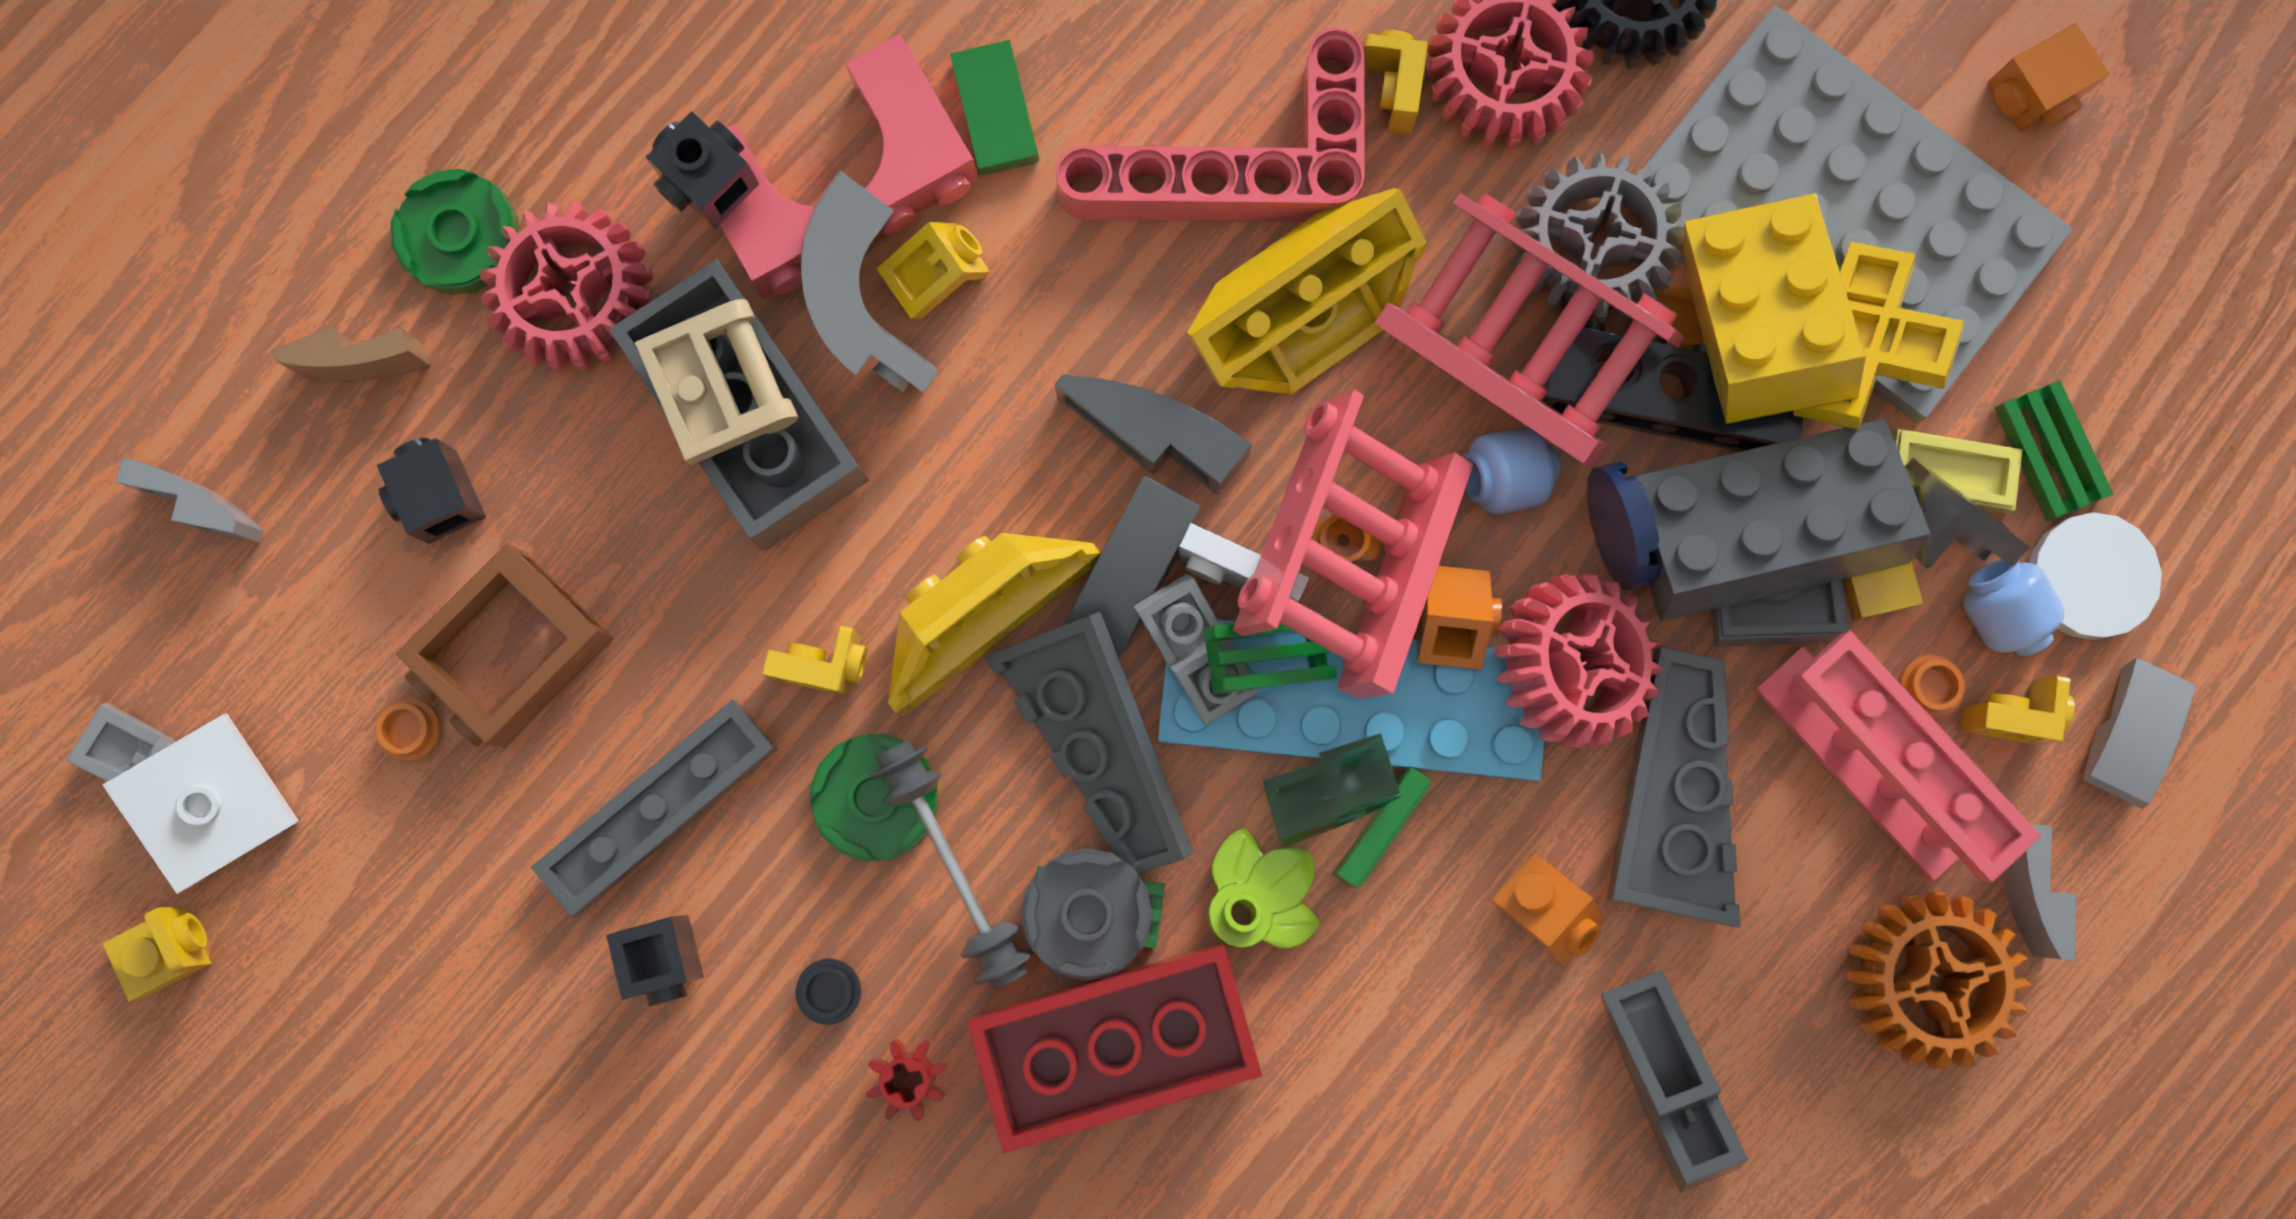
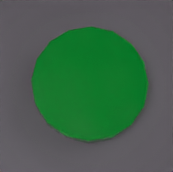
M462 169L435 171L414 182L404 193L407 198L401 203L399 211L395 208L390 222L391 244L401 266L427 288L450 295L472 293L488 286L481 280L479 271L497 267L498 263L488 255L487 247L498 246L505 249L509 241L502 234V226H510L519 233L518 216L508 197L486 178L479 177L473 172Z
M886 734L860 735L836 745L818 764L810 786L812 814L820 835L839 853L861 861L891 860L914 849L928 833L912 802L900 807L883 804L882 800L890 791L886 779L869 777L870 773L880 768L874 757L904 742L903 740ZM922 756L920 761L925 771H932L928 760ZM938 783L934 790L923 795L934 817L939 808Z

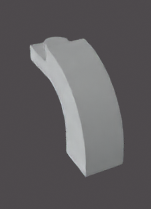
M839 170L816 203L803 239L801 277L803 293L810 317L821 339L831 353L852 373L857 375L872 355L879 360L873 370L890 384L904 392L911 383L924 393L937 375V369L933 364L877 324L866 310L860 293L859 274L863 257L871 242L894 210Z

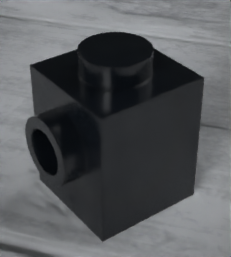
M418 438L406 442L394 450L393 454L395 457L376 465L385 484L379 488L381 501L391 518L396 522L401 521L406 533L412 537L430 544L486 517L457 451L436 438L432 440L429 438Z
M689 915L668 917L606 935L622 1000L646 994L648 1006L650 1007L688 996L685 983L704 978Z

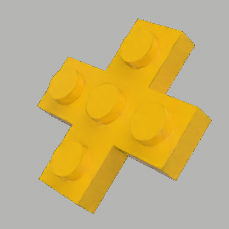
M1850 242L1840 274L1866 355L1859 398L1794 410V416L1859 430L1878 375L1945 389L1963 334L1964 321L1901 308L1915 267L1916 254Z

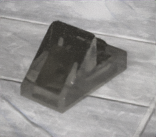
M1914 457L1905 465L1906 472L1931 532L1929 538L1914 556L1924 568H1929L1954 539L1983 561L1994 553L2012 567L2030 548L2009 527Z

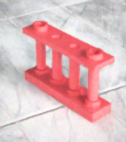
M1459 192L1453 204L1475 218L1419 305L1412 302L1406 311L1388 302L1374 324L1583 464L1596 467L1610 447L1595 436L1601 427L1596 421L1656 334L1675 347H1679L1685 336L1670 326L1677 317V314L1646 294L1636 304L1511 225L1510 223L1516 213L1488 194L1484 193L1478 203ZM1497 232L1525 250L1526 254L1471 337L1463 336L1457 345L1439 333V330L1445 323L1440 317ZM1550 266L1580 286L1522 373L1515 370L1510 379L1490 367V364L1496 357L1491 351L1547 267ZM1601 300H1603L1634 321L1576 406L1568 405L1561 414L1542 401L1548 392L1543 386Z
M1351 390L1318 403L1305 421L1304 434L1307 437L1255 573L1245 582L1240 591L1238 606L1241 609L1233 631L1246 636L1276 629L1279 623L1285 625L1343 658L1344 670L1337 689L1355 699L1393 694L1474 464L1455 452L1417 465L1353 426L1364 395L1356 390ZM1343 451H1346L1404 487L1406 498L1398 520L1393 519L1332 482ZM1322 507L1384 543L1386 553L1377 578L1311 539ZM1301 564L1363 600L1365 611L1356 635L1289 598Z
M1851 631L1841 633L1815 658L1803 646L1799 647L1753 689L1929 881L1938 879L1950 866L1960 859L1981 882H1993L2041 837L2035 828Z

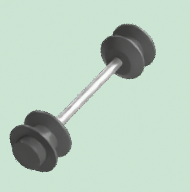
M910 739L875 756L874 758L880 768L870 773L869 777L886 779L890 791L882 800L883 804L900 807L910 802L913 803L978 930L976 934L967 940L960 955L962 958L978 959L982 970L974 979L975 984L978 985L989 981L993 990L999 989L1016 981L1028 972L1024 962L1033 955L1032 950L1016 949L1012 938L1020 929L1019 924L1001 921L991 926L989 925L923 796L935 789L942 773L941 771H925L920 759L927 751V745L915 750Z

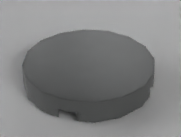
M1085 848L1062 853L1041 867L1026 890L1022 920L1026 940L1041 961L1061 976L1088 981L1112 976L1135 959L1148 939L1153 913L1148 888L1133 866L1114 853Z

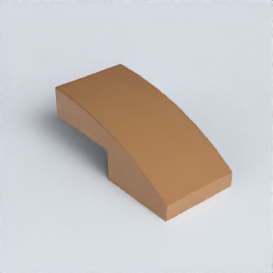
M331 327L272 350L277 363L302 377L325 381L351 382L384 379L431 366L423 343L401 327L358 344Z

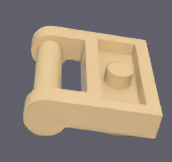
M746 299L727 302L635 342L683 457L690 465L760 435L785 429L798 420V415L791 399H783L751 326L755 322V316ZM720 335L728 336L758 405V408L743 415L738 410L709 342L710 339Z

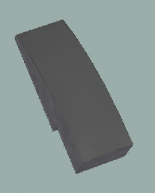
M1062 375L1054 384L1059 401L1152 475L1170 457L1218 495L1249 457L1251 443L1219 421L1178 400L1142 387L1102 378Z
M1144 475L1105 545L1065 625L1101 612L1120 661L1141 623L1133 606L1159 591L1169 573L1170 566L1179 552V546L1190 523L1195 524L1200 515L1201 506Z
M1657 971L1602 993L1601 999L1625 1065L1680 1193L1741 1169L1748 1161V1158L1718 1098L1721 1090L1663 971Z

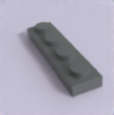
M732 699L531 866V868L570 917H578L778 749L740 703Z

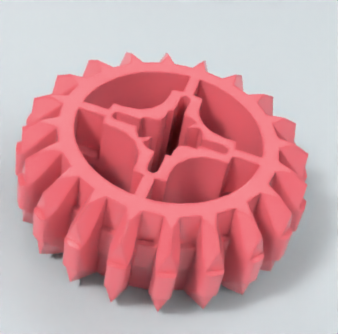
M1455 0L1451 9L1452 14L1444 13L1440 16L1435 27L1438 35L1431 36L1429 39L1427 53L1433 58L1427 61L1424 69L1425 78L1436 81L1429 92L1431 101H1448L1441 114L1443 121H1451L1459 116L1464 119L1460 129L1462 138L1471 135L1474 128L1484 131L1482 141L1485 148L1493 145L1497 134L1504 135L1506 145L1509 150L1518 147L1522 133L1535 146L1537 143L1542 142L1546 134V128L1555 134L1560 132L1567 122L1566 115H1576L1583 104L1580 94L1586 93L1592 83V75L1587 73L1586 70L1590 68L1594 61V51L1581 48L1584 40L1587 39L1588 28H1570L1568 25L1575 13V7L1558 12L1554 9L1557 0ZM1495 27H1509L1506 33L1498 37L1481 35L1479 40L1471 39L1472 36L1483 30ZM1531 36L1536 38L1545 47L1547 52L1537 48L1532 42ZM1510 46H1513L1514 50L1511 58L1513 71L1505 85L1504 77L1507 70L1504 68L1505 58ZM1468 76L1482 82L1486 87L1488 97L1471 83ZM1538 89L1550 91L1532 102L1508 104L1510 97L1519 92L1536 94Z
M573 201L564 216L562 210L556 204L547 202L545 218L540 221L532 212L523 211V223L526 227L519 233L510 226H502V234L509 241L505 249L498 246L487 247L488 255L498 263L497 267L479 271L481 280L493 287L480 295L482 305L488 310L494 311L487 319L488 324L495 332L505 333L503 344L512 352L523 350V358L535 366L539 365L546 358L547 365L552 370L563 372L570 358L578 370L588 371L591 353H595L604 363L612 362V352L608 346L615 341V338L609 329L636 312V307L645 306L654 298L648 289L642 287V285L653 279V271L647 264L640 263L645 257L646 251L638 241H629L631 231L624 223L616 222L611 225V217L602 209L597 208L588 216L585 207L581 203ZM570 245H586L603 252L593 257L586 253L576 258H565L558 248ZM538 263L536 277L525 286L531 270ZM559 268L570 279L574 280L569 282L575 287L570 293L576 303V307L565 296L560 294L565 293L560 288L565 281L559 272ZM612 287L605 305L597 314V299L600 294ZM566 315L571 317L578 327L564 331H549L535 327L531 323L542 317L549 321L554 317Z
M1569 574L1552 577L1549 582L1533 585L1529 590H1526V598L1516 600L1513 605L1509 606L1514 619L1505 621L1503 625L1497 628L1508 640V645L1499 646L1492 654L1502 660H1506L1507 671L1500 673L1495 680L1503 684L1510 683L1513 692L1504 705L1511 706L1512 708L1523 707L1519 725L1526 726L1527 728L1538 727L1539 739L1547 742L1559 741L1561 746L1572 749L1581 748L1585 745L1589 747L1605 746L1608 742H1612L1613 738H1622L1628 733L1633 732L1632 722H1639L1649 716L1644 701L1651 700L1661 694L1650 682V678L1665 668L1652 661L1651 651H1654L1662 643L1648 638L1645 630L1653 618L1645 615L1636 616L1634 614L1638 597L1629 596L1628 594L1620 596L1619 582H1611L1609 580L1599 582L1597 575L1581 574L1569 576ZM1566 612L1574 613L1572 625L1566 626L1562 634L1559 635L1553 631L1558 621ZM1597 687L1602 688L1603 691L1596 703L1587 711L1583 710L1586 698L1592 697Z

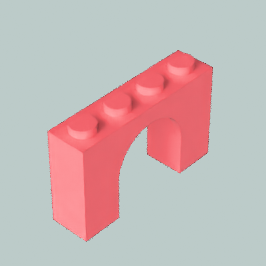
M901 34L845 63L857 93L883 136V155L880 166L874 178L865 189L893 209L894 212L877 235L881 233L887 236L897 234L915 222L917 213L937 202L940 206H945L965 196L971 189L970 184L978 180L974 160ZM734 123L727 127V129L744 146L745 149L739 155L748 162L759 185L725 218L720 226L761 296L765 298L772 293L777 296L785 295L802 286L801 251L807 224L815 206L796 203L780 194L769 183Z

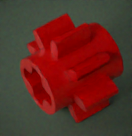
M898 1038L890 1043V1051L893 1057L891 1062L888 1063L879 1058H874L869 1062L868 1066L874 1072L879 1073L880 1077L879 1084L873 1086L866 1092V1095L871 1098L882 1095L889 1104L886 1109V1119L890 1120L900 1108H910L912 1117L916 1122L920 1121L924 1117L925 1109L922 1100L925 1096L933 1101H942L945 1098L946 1093L942 1088L935 1086L934 1082L935 1076L940 1075L948 1067L947 1062H938L932 1065L931 1061L925 1056L929 1049L928 1041L924 1040L916 1048L915 1052H905L904 1045ZM900 1063L905 1064L908 1072L920 1071L923 1076V1080L914 1088V1096L910 1095L906 1087L896 1089L893 1084L892 1078L901 1072Z

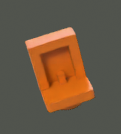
M1534 853L1492 899L1499 910L1542 944L1551 957L1561 966H1565L1573 956L1580 957L1594 946L1601 933L1600 926L1605 920L1591 896L1537 853Z

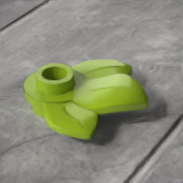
M1243 828L1232 833L1222 843L1214 855L1211 864V876L1217 893L1211 899L1207 910L1208 925L1215 938L1224 945L1235 949L1249 948L1260 941L1279 949H1290L1307 941L1320 927V921L1307 906L1300 903L1309 892L1314 879V863L1310 852L1298 848H1283L1270 851L1263 856L1254 838ZM1234 904H1242L1249 909L1251 913L1249 925H1239L1233 920L1231 908Z

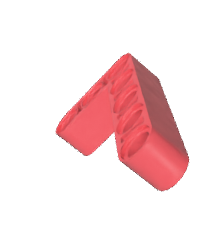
M1341 28L1325 29L1317 34L1310 43L1303 76V148L1074 147L1064 153L1057 164L1056 180L1060 204L1068 214L1083 220L1304 222L1317 212L1358 200L1365 177L1364 51L1362 43L1356 35ZM1324 59H1338L1345 64L1348 71L1337 75L1329 74L1322 70L1318 63ZM1327 117L1339 118L1346 124L1348 131L1339 135L1328 134L1322 130L1318 122ZM1080 174H1091L1101 181L1099 187L1089 193L1076 192L1069 186L1071 180ZM1149 174L1159 178L1163 186L1154 193L1145 194L1135 190L1131 183L1138 176ZM1212 175L1221 179L1225 184V188L1216 194L1209 195L1197 190L1193 183L1201 176ZM1263 176H1276L1283 180L1287 189L1281 194L1269 195L1259 190L1255 182ZM1328 176L1339 177L1346 183L1349 191L1343 195H1329L1320 188L1318 181Z

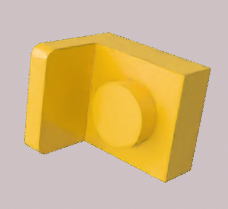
M1385 30L1378 34L1365 35L1363 45L1364 69L1385 72L1379 109L1390 110L1387 132L1412 135L1419 110L1428 41L1415 40L1409 33L1399 30Z
M928 222L876 268L911 319L924 318L966 280H981L989 273L988 267L980 258L982 248L974 235L961 225L942 222Z
M840 626L831 663L825 662L826 650L789 642L787 653L768 649L762 675L779 682L847 696L850 683L859 684L862 679L868 648L867 646L859 645L861 634L854 628Z
M2051 676L2033 680L2030 684L2029 698L2007 694H1989L1988 702L1963 707L1960 732L2032 745L2061 742L2064 738V732L2069 729L2075 710L2074 700L2069 695L2070 678Z
M185 906L156 908L145 914V922L102 943L129 1002L142 1000L211 964L204 948L207 946L206 932L200 921L193 914L188 913Z

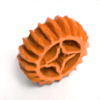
M1930 891L1924 901L1918 894L1904 895L1901 898V910L1895 905L1889 904L1878 908L1883 926L1874 922H1864L1860 926L1864 936L1871 941L1869 946L1852 945L1848 949L1850 955L1854 958L1863 960L1861 971L1849 970L1844 975L1848 982L1862 984L1863 992L1853 995L1848 1001L1851 1007L1860 1010H1871L1860 1024L1862 1029L1871 1034L1882 1032L1878 1046L1883 1051L1889 1053L1901 1050V1057L1904 1063L1919 1066L1926 1060L1930 1069L1938 1071L1948 1069L1951 1060L1958 1067L1969 1068L1974 1066V1051L1980 1056L1988 1058L1998 1055L1992 1035L2007 1040L2017 1036L2013 1027L2006 1019L2009 1014L2022 1017L2028 1013V1010L2022 1003L2014 1002L2015 990L2025 991L2033 986L2028 979L2015 977L2014 968L2021 966L2028 958L2022 952L2006 951L2007 946L2012 942L2016 933L2012 932L2009 928L1993 929L1997 914L1990 909L1982 908L1974 912L1971 898L1955 896L1949 902L1944 892ZM1936 926L1943 927L1962 939L1971 950L1975 959H1956L1952 955L1948 943L1939 940ZM1905 946L1907 953L1906 966L1899 975L1894 977L1896 961ZM1934 969L1957 972L1944 976L1943 985L1935 984L1940 989L1939 992L1919 989V987L1930 984L1931 975L1938 976L1933 971ZM1979 985L1976 1002L1969 1012L1968 1000L1970 993ZM1905 1000L1920 1002L1926 1011L1927 1018L1935 1019L1939 1033L1927 1034L1916 1027L1903 1013L1898 1002Z

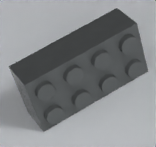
M717 258L609 329L661 408L662 405L635 342L727 302L745 299ZM753 311L755 322L751 326L783 399H791L798 415V420L785 429L760 435L698 463L749 539L765 551L869 480ZM720 335L710 339V345L740 414L743 415L758 408L728 336Z
M1886 418L1862 423L1859 430L1845 427L1635 476L1637 481L1641 482L1653 510L1659 535L1658 551L1649 553V565L1658 564L1660 569L1652 585H1649L1661 622L1906 565L1912 561L1931 535Z

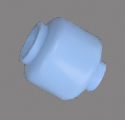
M1529 427L1480 435L1471 444L1468 453L1463 456V458L1474 464L1465 488V494L1469 500L1478 503L1481 508L1490 514H1504L1543 505L1550 497L1554 481L1558 479L1560 474V460L1555 448L1547 444L1540 434Z
M2004 558L1984 566L1969 579L1970 588L1963 598V607L1987 648L2000 653L2015 651L2018 656H2029L2045 649L2052 643L2054 639L2052 633L2060 626L2064 619V608L2046 574L2039 566L2029 562L2019 563L2015 558Z

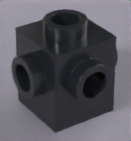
M692 111L681 122H673L667 125L657 135L653 142V150L646 156L659 176L653 183L657 191L681 213L690 205L715 229L759 185L748 162L739 155L745 149L742 143L719 121L716 120L708 127Z

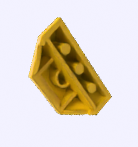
M1392 188L1317 212L1215 284L1188 329L1187 334L1218 385L1228 388L1239 387L1256 391L1293 394L1383 331V329L1374 324L1388 302L1398 307L1401 306L1410 285L1416 260L1421 259L1427 245V241L1401 190Z
M1001 533L992 541L984 535L968 545L956 557L960 566L942 580L936 575L928 577L906 596L910 605L899 614L888 698L890 707L903 718L1093 570L1101 555L1093 543L1009 533Z

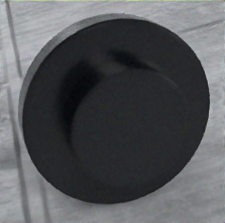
M822 959L810 964L801 973L797 981L796 1000L800 1010L807 1018L819 1024L831 1025L844 1021L854 1013L861 1000L862 987L859 976L849 964L838 959Z

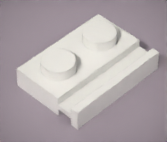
M1190 523L1179 546L1178 560L1187 564L1185 568L1187 571L1201 579L1217 585L1224 581L1242 589L1245 582L1255 573L1261 555ZM1301 573L1297 574L1289 598L1296 602L1299 601L1309 577Z

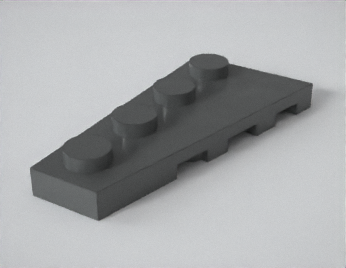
M1101 612L985 656L986 661L996 676L1003 673L1019 699L1014 703L1027 723L1035 722L1055 752L1050 758L1062 776L1066 777L1069 775L1087 801L1084 805L1085 811L1115 855L1133 866L1137 873L1140 874L1184 860L1194 853Z
M1659 647L1655 649L1653 662L1665 669L1651 676L1650 682L1661 694L1645 701L1649 716L1643 718L1640 724L1607 899L1740 928L1739 904H1735L1733 873L1737 872L1736 847L1731 841L1729 807L1733 805L1732 781L1728 779L1726 758L1729 731L1724 660Z

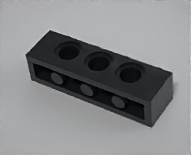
M1588 320L1543 386L1548 392L1542 401L1561 414L1568 405L1575 407L1598 374L1597 362L1606 361L1623 335L1605 332L1606 327L1603 324ZM1656 334L1596 422L1742 452L1800 438L1803 417L1794 416L1793 410L1726 424L1705 344L1693 345L1691 349L1677 348L1673 345H1668L1666 340ZM1668 373L1676 376L1683 384L1684 397L1676 399L1664 393L1659 383L1660 374Z

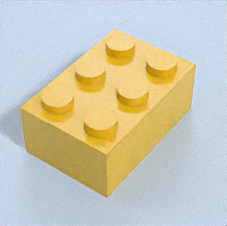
M1816 193L1684 221L1683 265L1726 424L1859 398L1866 355Z

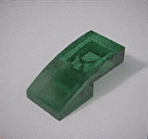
M1381 733L1320 752L1321 762L1263 780L1278 838L1284 847L1350 823L1401 797Z

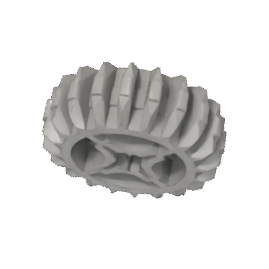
M1601 152L1593 156L1590 169H1585L1581 161L1575 156L1568 160L1566 176L1551 168L1545 174L1544 183L1546 188L1533 185L1527 194V201L1530 206L1522 207L1518 210L1516 223L1523 228L1521 231L1552 251L1549 238L1558 240V247L1572 252L1577 258L1579 268L1595 278L1603 268L1609 265L1617 264L1628 267L1631 261L1641 264L1634 271L1622 277L1599 280L1631 301L1634 300L1638 303L1644 294L1655 300L1654 289L1667 290L1673 281V276L1669 270L1678 269L1684 258V254L1676 248L1684 243V227L1674 224L1682 215L1681 203L1663 204L1671 191L1669 182L1660 183L1651 188L1648 185L1653 172L1650 165L1641 168L1636 175L1627 172L1629 167L1627 155L1618 159L1615 168L1605 167V158ZM1589 198H1601L1599 204L1591 210L1575 211L1569 209L1567 214L1560 213L1562 209L1574 202ZM1620 204L1629 208L1640 219L1648 237L1641 235V229L1627 224L1622 218ZM1606 217L1608 222L1604 233L1608 234L1604 245L1600 246L1596 259L1592 260L1590 255L1594 244L1590 242V239L1594 232L1599 230L1602 218ZM1513 243L1514 248L1521 251H1525ZM1526 251L1518 257L1517 266L1526 254ZM1548 266L1531 293L1541 292L1549 287L1551 291L1547 298L1546 306L1549 310H1553L1560 305L1563 299L1570 301L1580 285ZM1601 300L1593 312L1594 320L1599 323L1605 321L1608 308L1611 306ZM1614 308L1617 315L1623 320L1628 318L1627 315Z

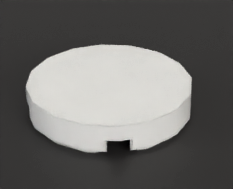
M2092 512L2065 519L2042 534L2029 555L2028 562L2039 566L2044 571L2063 604L2065 616L2057 629L2071 637L2098 640L2127 633L2148 618L2160 596L2162 571L2155 548L2140 529L2118 516Z

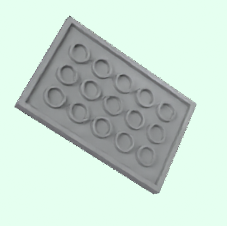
M1776 5L1773 6L1645 165H1650L1653 171L1648 182L1651 188L1657 184L1669 182L1671 191L1663 204L1681 203L1683 212L1680 219L1674 224L1684 227V221L1816 193L1839 271L1841 270L1850 242L1916 254L1915 267L1901 308L1964 321L1963 334L1945 389L1880 375L1877 376L1873 390L1916 423L1928 417L2073 230L2071 226Z

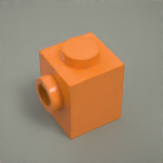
M2074 23L2012 58L1988 83L1994 91V99L2000 111L2005 116L2012 118L2019 131L2022 132L2041 120H2044L2048 128H2051L2084 107L2080 98L2110 74L2077 23Z
M1438 565L1417 625V663L1482 670L1490 636H1498L1499 630L1497 628L1501 625L1502 600L1501 598L1492 597L1490 571Z

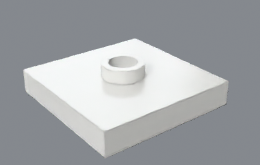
M227 713L103 784L109 796L177 894L299 821Z

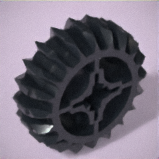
M1557 0L1554 9L1561 12L1575 7V13L1568 23L1569 27L1588 28L1587 39L1584 40L1581 48L1592 50L1594 45H1597L1604 49L1602 54L1604 65L1611 63L1617 53L1623 54L1625 64L1629 70L1637 66L1642 54L1651 66L1654 67L1662 62L1666 52L1674 57L1683 53L1688 45V40L1698 39L1706 28L1705 20L1709 19L1714 13L1717 0H1679L1678 10L1676 11L1667 0Z

